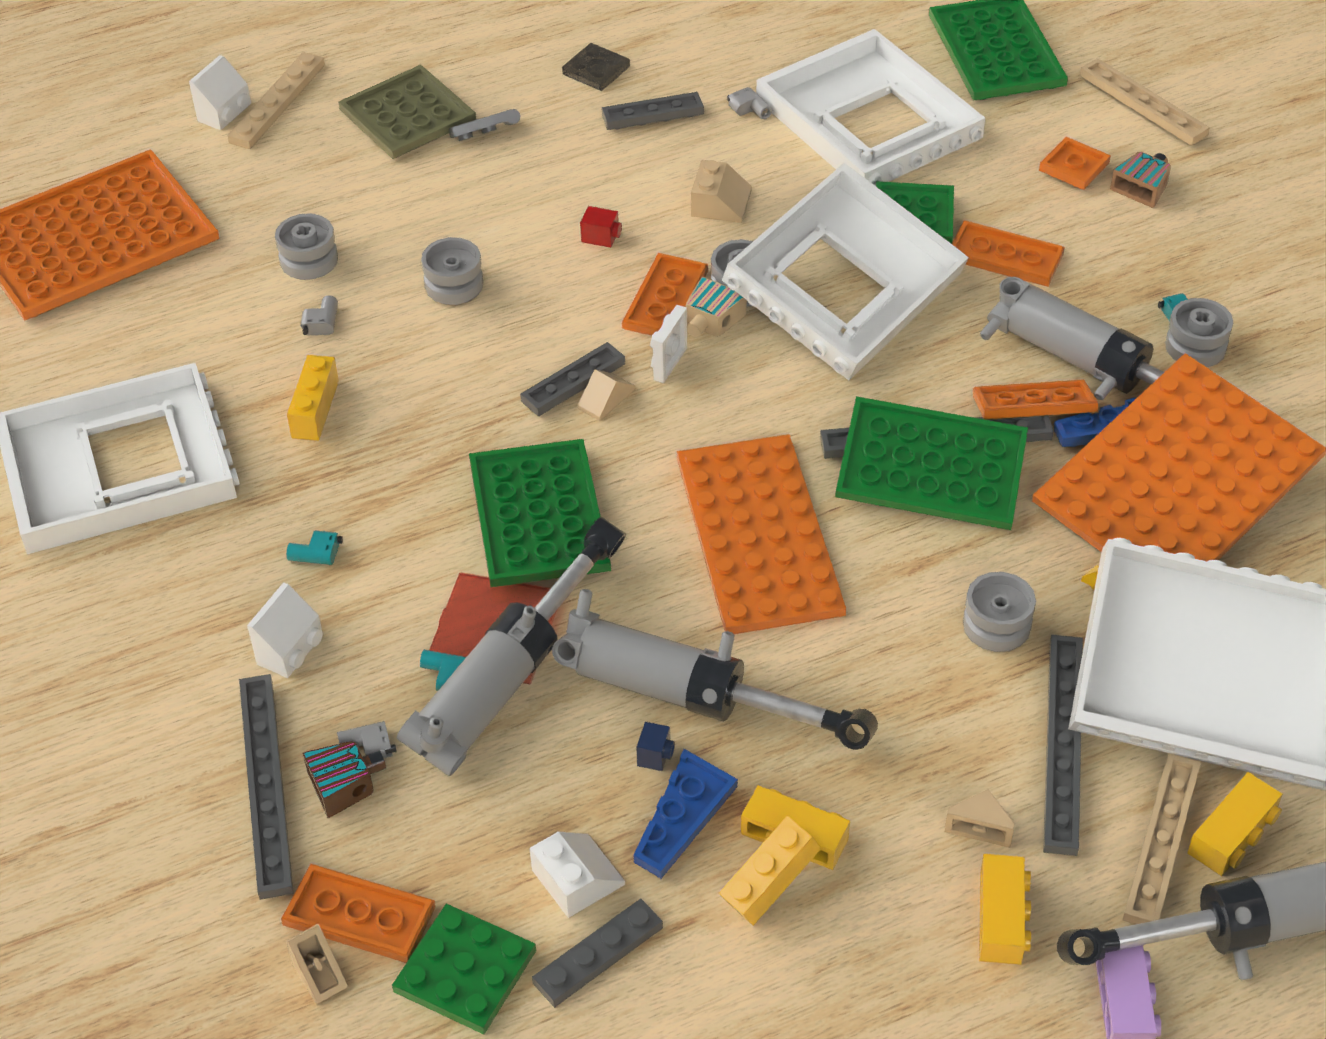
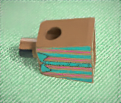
M1137 152L1113 169L1110 190L1154 208L1168 184L1171 165L1168 163L1167 157L1162 153L1151 156L1144 152Z

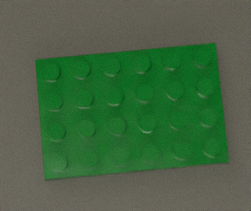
M975 0L929 7V17L973 101L1067 86L1068 77L1024 0Z
M856 396L835 497L1011 530L1028 427Z
M584 439L469 453L490 587L560 578L585 548L584 538L594 522L601 517ZM606 557L604 560H598L587 574L611 571L610 559Z

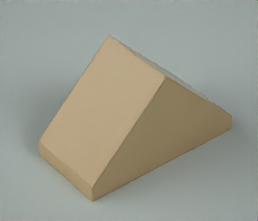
M595 369L579 401L578 409L601 421L635 390V385L613 373Z
M989 789L949 807L944 832L1010 848L1015 823Z
M319 924L286 941L292 965L316 1004L348 987Z

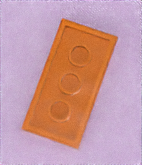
M965 220L952 242L953 246L969 257L965 265L1010 277H1017L1024 281L1047 287L1051 283L1065 250L1064 246Z
M658 253L622 321V329L651 336L654 332H658L662 327L665 316L671 314L676 305L686 307V302L702 276L706 277L708 264Z
M1084 379L978 386L973 388V398L984 420L1098 412V401Z
M310 863L281 921L283 926L300 931H305L319 924L326 939L407 963L415 951L436 905L435 900Z

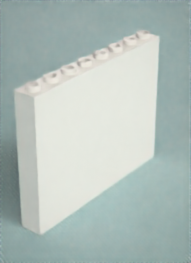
M1124 538L1108 539L1101 552L1068 729L1326 791V589H1323L1320 584L1314 582H1305L1303 584L1293 582L1284 575L1267 576L1259 574L1256 569L1249 567L1239 569L1228 567L1225 562L1219 560H1198L1189 553L1172 554L1164 552L1161 547L1154 545L1144 547L1134 545L1130 540Z

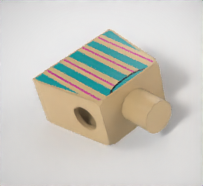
M702 276L686 302L688 333L693 337H699L703 332L715 337L721 336L746 316L747 300L729 287Z

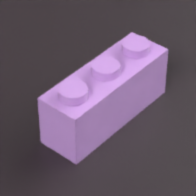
M1143 945L1105 953L1104 959L1096 961L1106 1038L1156 1039V1037H1160L1161 1019L1159 1015H1154L1153 1004L1156 1003L1155 984L1149 983L1148 973L1151 970L1149 951H1144Z

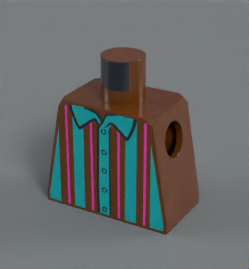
M353 741L303 752L307 773L327 818L370 796L374 792L371 774L386 769V764L380 750L362 757L356 742Z

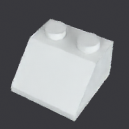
M219 55L189 81L197 121L213 128L222 130L251 104L248 84L222 55Z
M284 582L247 625L257 665L286 678L302 665L305 656L313 647L320 643L323 636L319 615L289 584Z
M557 832L530 847L532 871L568 918L625 885V880L589 834Z

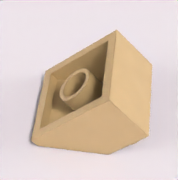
M701 160L691 190V216L742 223L752 186L728 163Z

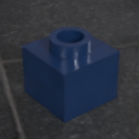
M650 722L644 723L636 747L637 766L663 771L666 759H672L675 748V741L670 740L669 726Z

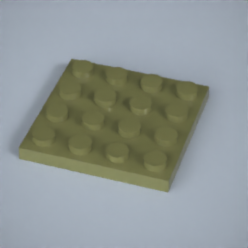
M418 65L338 101L339 109L392 159L448 134L451 127L476 120V112L422 65Z

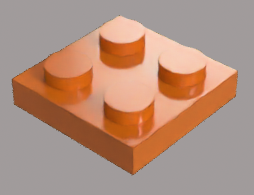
M1065 137L1040 162L1039 171L1084 190L1109 164L1111 155Z

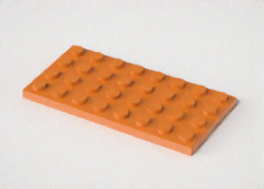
M790 434L677 451L678 465L724 631L739 634L846 616L843 596Z

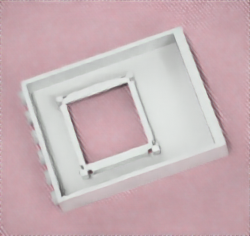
M875 29L757 79L756 93L772 108V114L832 167L837 169L843 163H846L874 186H876V181L889 182L983 138L985 117ZM892 93L927 123L869 148L835 118Z
M843 163L727 264L722 281L730 289L745 298L752 306L768 316L772 322L787 331L795 340H798L811 350L815 356L820 357L837 373L850 380L961 274L969 257L846 163ZM819 239H822L885 288L847 324L782 274ZM775 275L778 276L777 281L774 280ZM842 327L846 329L844 334L841 332Z
M196 363L0 412V449L20 536L27 554L237 498L235 486L240 485L235 468L229 469V466L233 465L229 448L223 449L222 447L227 445L223 429L217 430L216 428L221 426L216 410H210V408L214 407L210 391H204L209 389L204 372L198 373ZM166 416L182 470L102 491L88 436ZM185 476L186 481L180 483L179 478ZM110 497V503H105L104 498Z

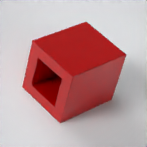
M588 206L580 221L581 242L611 248L615 239L620 237L622 231V223L619 222L618 211Z

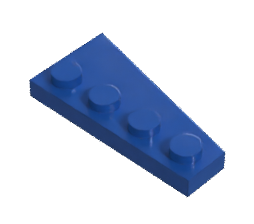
M1136 397L1125 400V405L1113 408L1111 405L1100 407L1099 413H1080L1055 421L1054 432L1061 446L1075 447L1088 444L1126 409Z
M683 749L680 762L676 770H673L669 779V785L656 806L655 815L652 821H649L633 855L634 863L662 879L738 787V779L688 750Z

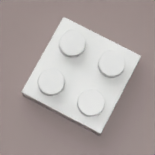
M676 305L671 314L665 316L660 330L652 335L650 347L653 348L651 367L653 368L655 381L664 383L687 349L686 307Z

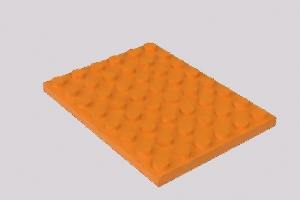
M150 149L0 209V287L25 321L175 257L184 255L201 246H205L220 239L219 233Z
M1185 353L1033 494L1032 502L1100 552H1102V548L1108 539L1124 538L1130 540L1134 545L1142 547L1154 545L1161 547L1164 552L1172 554L1189 553L1198 560H1219L1326 455V447Z

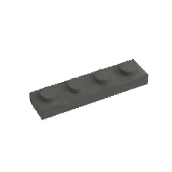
M698 92L602 107V117L607 130L704 114V105Z
M606 342L520 394L521 402L539 417L584 390L595 369L612 373L625 365V356L610 343Z
M639 899L532 976L533 985L555 1008L663 929V921L642 899Z

